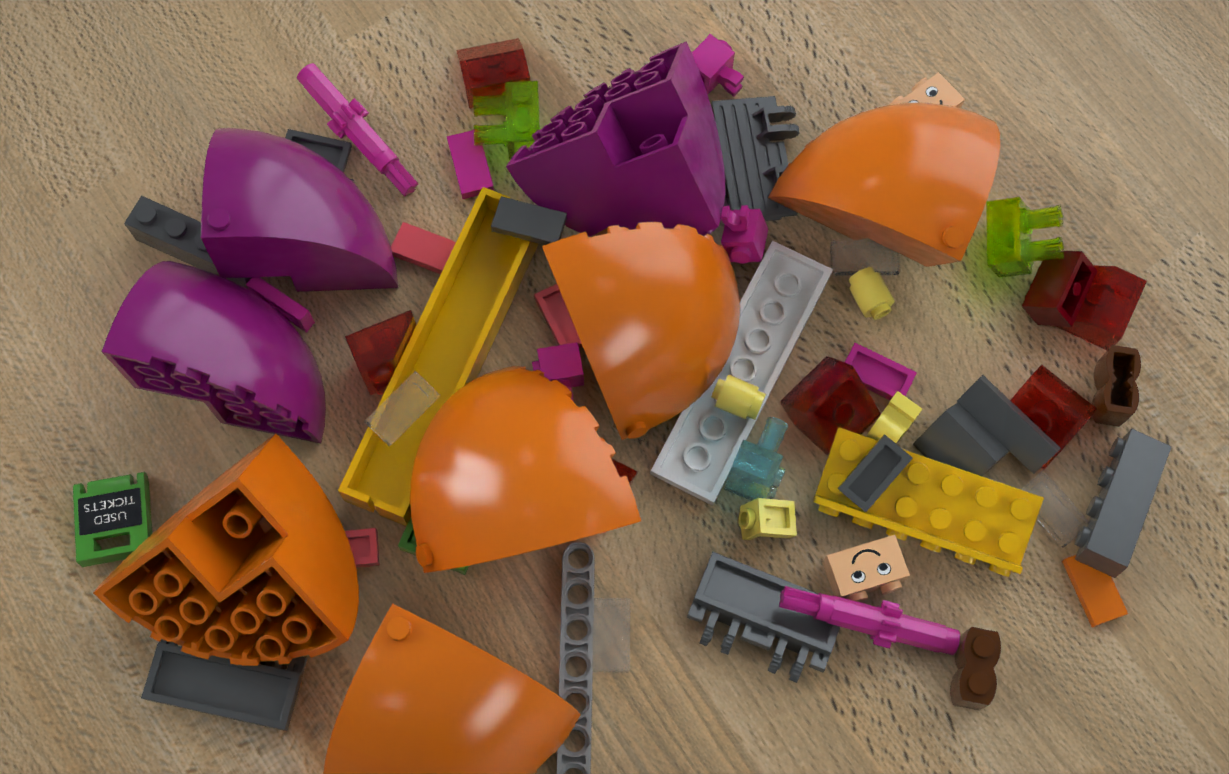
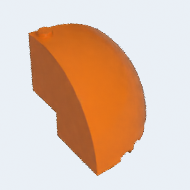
M900 103L864 111L836 123L816 139L809 142L802 152L788 164L778 178L768 198L855 241L869 238L926 267L960 262L977 227L994 181L1000 154L999 128L996 122L975 112L941 104Z
M662 222L638 223L636 229L632 230L614 225L608 226L607 234L588 238L587 233L583 232L542 246L621 440L626 438L635 439L643 436L648 429L670 420L699 399L722 371L736 340L740 317V298L736 276L729 256L722 244L718 245L715 243L713 236L708 233L705 236L698 234L696 228L687 225L677 224L674 229H664Z
M511 366L495 370L472 380L460 388L435 414L425 431L417 451L410 491L411 519L417 543L416 558L423 567L424 573L502 559L641 522L627 476L619 477L611 459L616 454L611 444H607L597 434L596 431L600 425L585 406L578 407L571 399L572 392L557 379L549 381L548 378L544 377V372L540 370L529 371L526 370L525 366Z
M276 433L226 470L179 509L139 545L93 592L110 610L127 623L134 620L152 631L150 637L159 642L163 639L181 645L182 652L195 657L209 660L212 655L230 659V664L242 666H258L260 661L277 660L279 665L289 664L293 658L306 655L313 658L331 651L349 641L354 630L359 606L357 570L341 521L313 475Z
M392 603L365 652L345 695L329 741L323 774H536V770L553 753L555 754L564 743L581 714L556 693L516 668L449 631Z

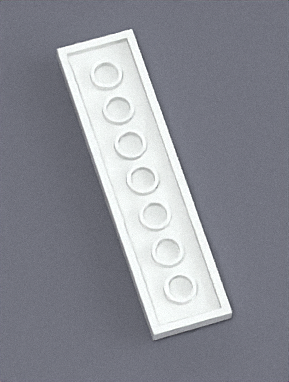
M771 242L740 301L738 331L727 362L715 381L702 396L681 412L650 471L651 475L713 506L832 274V268L777 242ZM729 374L758 386V391L766 394L755 420L747 417L745 420L715 407L717 400L711 398L719 378L726 380Z

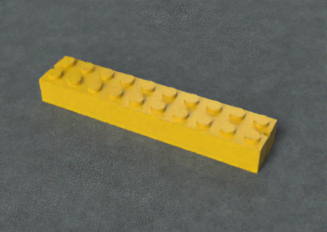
M482 187L338 489L345 502L372 513L376 509L380 516L407 526L411 518V478L414 461L425 431L444 403L460 388L478 377L538 246V243L492 232L491 225L501 196L510 199L511 197Z

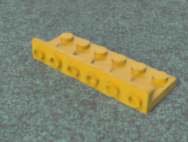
M838 427L813 498L814 503L820 504L818 511L834 517H838L840 512L853 516L852 523L872 529L873 524L886 527L887 535H895L897 539L906 541L909 535L920 539L921 547L940 553L942 547L955 551L954 558L975 565L978 559L990 564L988 570L1006 577L1010 576L1011 571L1021 574L1023 569L1021 562L1044 497L904 450L912 457V460L867 512H864L844 495L838 487L878 440Z

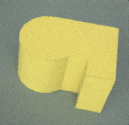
M897 391L867 434V437L879 441L885 434L897 444L916 420L922 408Z

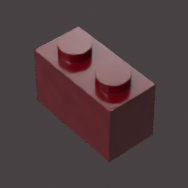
M1047 250L1029 291L1025 295L1022 303L1023 309L1037 325L1072 327L1095 278L1096 268L1083 251Z

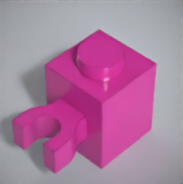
M709 34L692 52L707 94L718 84H721L730 95L735 97L742 89L743 85L740 83L744 80V76L733 69L735 52L727 42L718 40Z
M741 205L740 210H730L729 206H723L721 220L725 225L721 244L726 250L730 262L740 264L762 262L769 229L761 210L749 209L748 205Z
M578 342L537 349L538 361H532L533 371L540 370L544 372V377L548 378L549 381L557 379L571 392L572 387L584 386V373Z

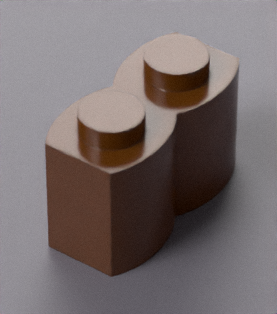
M1112 345L1096 363L1094 383L1097 392L1092 400V416L1095 423L1120 427L1137 410L1139 390L1135 381L1140 374L1141 358L1136 348Z
M971 627L960 636L959 646L955 653V663L958 670L955 672L950 685V697L954 706L981 710L989 706L993 701L997 688L994 667L1001 654V640L997 631Z

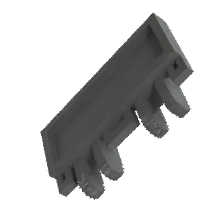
M775 96L712 101L711 107L717 125L724 162L725 193L730 210H740L741 205H748L749 209H760L765 221L797 216V212L768 198L778 178L788 166L784 141H770L792 139L800 134L797 124L770 125V123L792 120L796 116L795 108L791 105L777 106Z
M715 552L711 554L687 618L701 623L706 610L711 611L699 644L704 646L711 642L716 621L729 625L728 633L724 636L721 644V652L727 655L730 652L740 623L745 625L740 639L768 651L771 648L774 637L778 638L768 671L775 674L779 670L785 648L798 653L796 660L789 672V680L796 683L799 680L809 651L813 652L809 667L824 673L840 627L814 619L811 615L779 607L780 593L784 590L785 586L817 595L818 593Z
M163 639L161 642H158L141 699L288 731L307 662L306 657L293 658L289 664L280 665L277 660L274 663V667L265 665V661H260L258 666H242L230 664V659L212 655L209 660L195 657L182 652V646L180 647L178 644Z

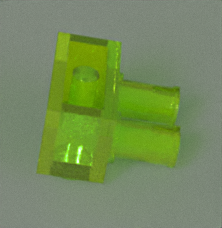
M538 81L505 82V92H502V95H473L474 117L503 115L506 118V121L499 125H474L475 146L504 144L505 148L508 147L509 159H511L521 146L526 145L529 148L535 142L532 135L537 130H541Z
M1020 197L987 201V265L999 278L1032 274V265L1036 261L1063 259L1064 252L1060 250H1064V244L1061 237L1031 241L1033 230L1063 226V220L1059 219L1063 218L1061 206L1056 205L1031 210Z

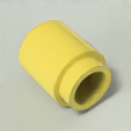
M873 267L864 268L849 278L851 284L849 289L864 317H873L874 320H877L892 311L891 306L895 300L881 274L875 272Z
M728 374L726 380L718 379L711 398L717 400L715 407L745 420L747 417L755 420L766 394L758 391V386Z

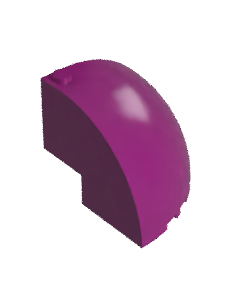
M687 41L650 57V62L636 72L631 70V68L624 70L612 79L611 86L608 87L603 82L583 95L585 99L581 100L574 110L572 106H567L550 119L551 123L545 125L541 130H537L532 135L535 142L529 148L525 145L518 149L506 168L518 186L537 206L567 213L565 226L579 233L586 232L589 237L608 228V226L619 225V227H626L632 230L636 229L637 224L642 222H662L664 229H674L677 224L687 225L696 228L698 234L703 236L707 233L711 234L719 227L721 212L725 203L723 155L709 97Z
M218 128L214 131L209 142L204 168L201 239L219 276L224 278L291 276L297 292L398 288L396 263L383 224L363 193L339 168L307 147L284 137L240 128Z
M162 261L155 264L137 280L115 316L101 351L134 388L204 402L222 424L271 434L276 433L285 437L321 444L326 416L322 376L317 362L304 339L276 308L254 292L229 279L200 268L173 261Z

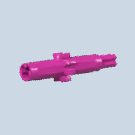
M314 63L308 64L301 69L297 75V80L331 117L332 120L327 125L336 136L338 135L342 139L347 135L381 174H384L404 197L409 193H413L419 183L399 162V158L366 122L364 117L369 112L355 98L349 102Z
M787 586L780 593L779 607L811 615L814 619L825 621L828 624L869 634L870 639H873V644L890 649L892 642H900L949 655H954L959 646V630L902 614L903 610L899 609L900 604L882 600L881 607H875L834 595L830 596L822 593L817 595Z

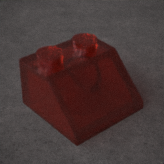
M519 38L456 50L469 109L532 96L528 65Z
M1093 265L1097 273L1073 326L1055 327L1107 351L1112 345H1116L1122 339L1147 280L1116 266Z
M411 310L345 336L370 395L375 393L379 395L384 394L416 327Z
M826 356L780 401L793 424L827 456L829 455L838 427L861 435L881 415L854 366Z
M1042 364L1010 400L1060 447L1059 451L1041 467L1043 470L1097 410L1095 406Z

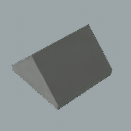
M959 403L948 408L913 443L927 458L980 476L987 473L1010 452Z

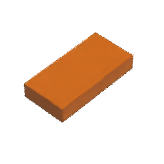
M1076 555L1065 558L1062 561L1092 628L1128 614L1111 576L1075 560Z

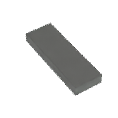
M984 375L957 400L961 406L1033 474L1060 449L1050 437Z

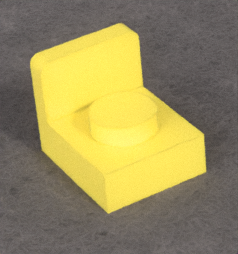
M757 498L740 506L738 522L743 540H752L759 536L786 539L797 536L794 501Z

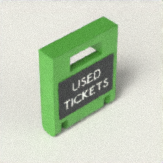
M146 472L137 473V484H134V477L131 474L90 481L87 483V493L82 483L73 485L76 562L81 567L125 560L152 534L149 479ZM130 534V545L102 550L96 541Z

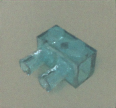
M768 417L757 444L743 439L730 469L724 490L750 501L757 498H767V496L775 497L786 469L779 467L783 455L777 453L784 439L785 431L788 429L786 422L775 417Z

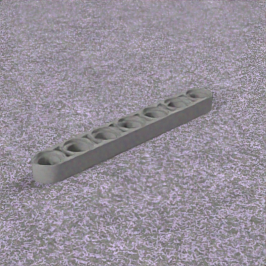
M582 542L568 545L562 557L559 696L566 700L568 696L576 693L585 698L586 707L580 713L581 716L572 731H579L584 735L585 745L578 752L567 750L564 743L558 748L557 774H565L566 771L573 768L579 769L583 774H591L595 558L591 547ZM577 550L584 551L589 556L588 564L580 569L573 568L568 562L570 554ZM580 585L587 589L588 598L584 603L573 604L569 601L567 597L568 591L573 586ZM573 621H581L587 626V635L581 640H572L567 635V627ZM573 657H580L587 664L585 673L580 677H573L566 671V663Z

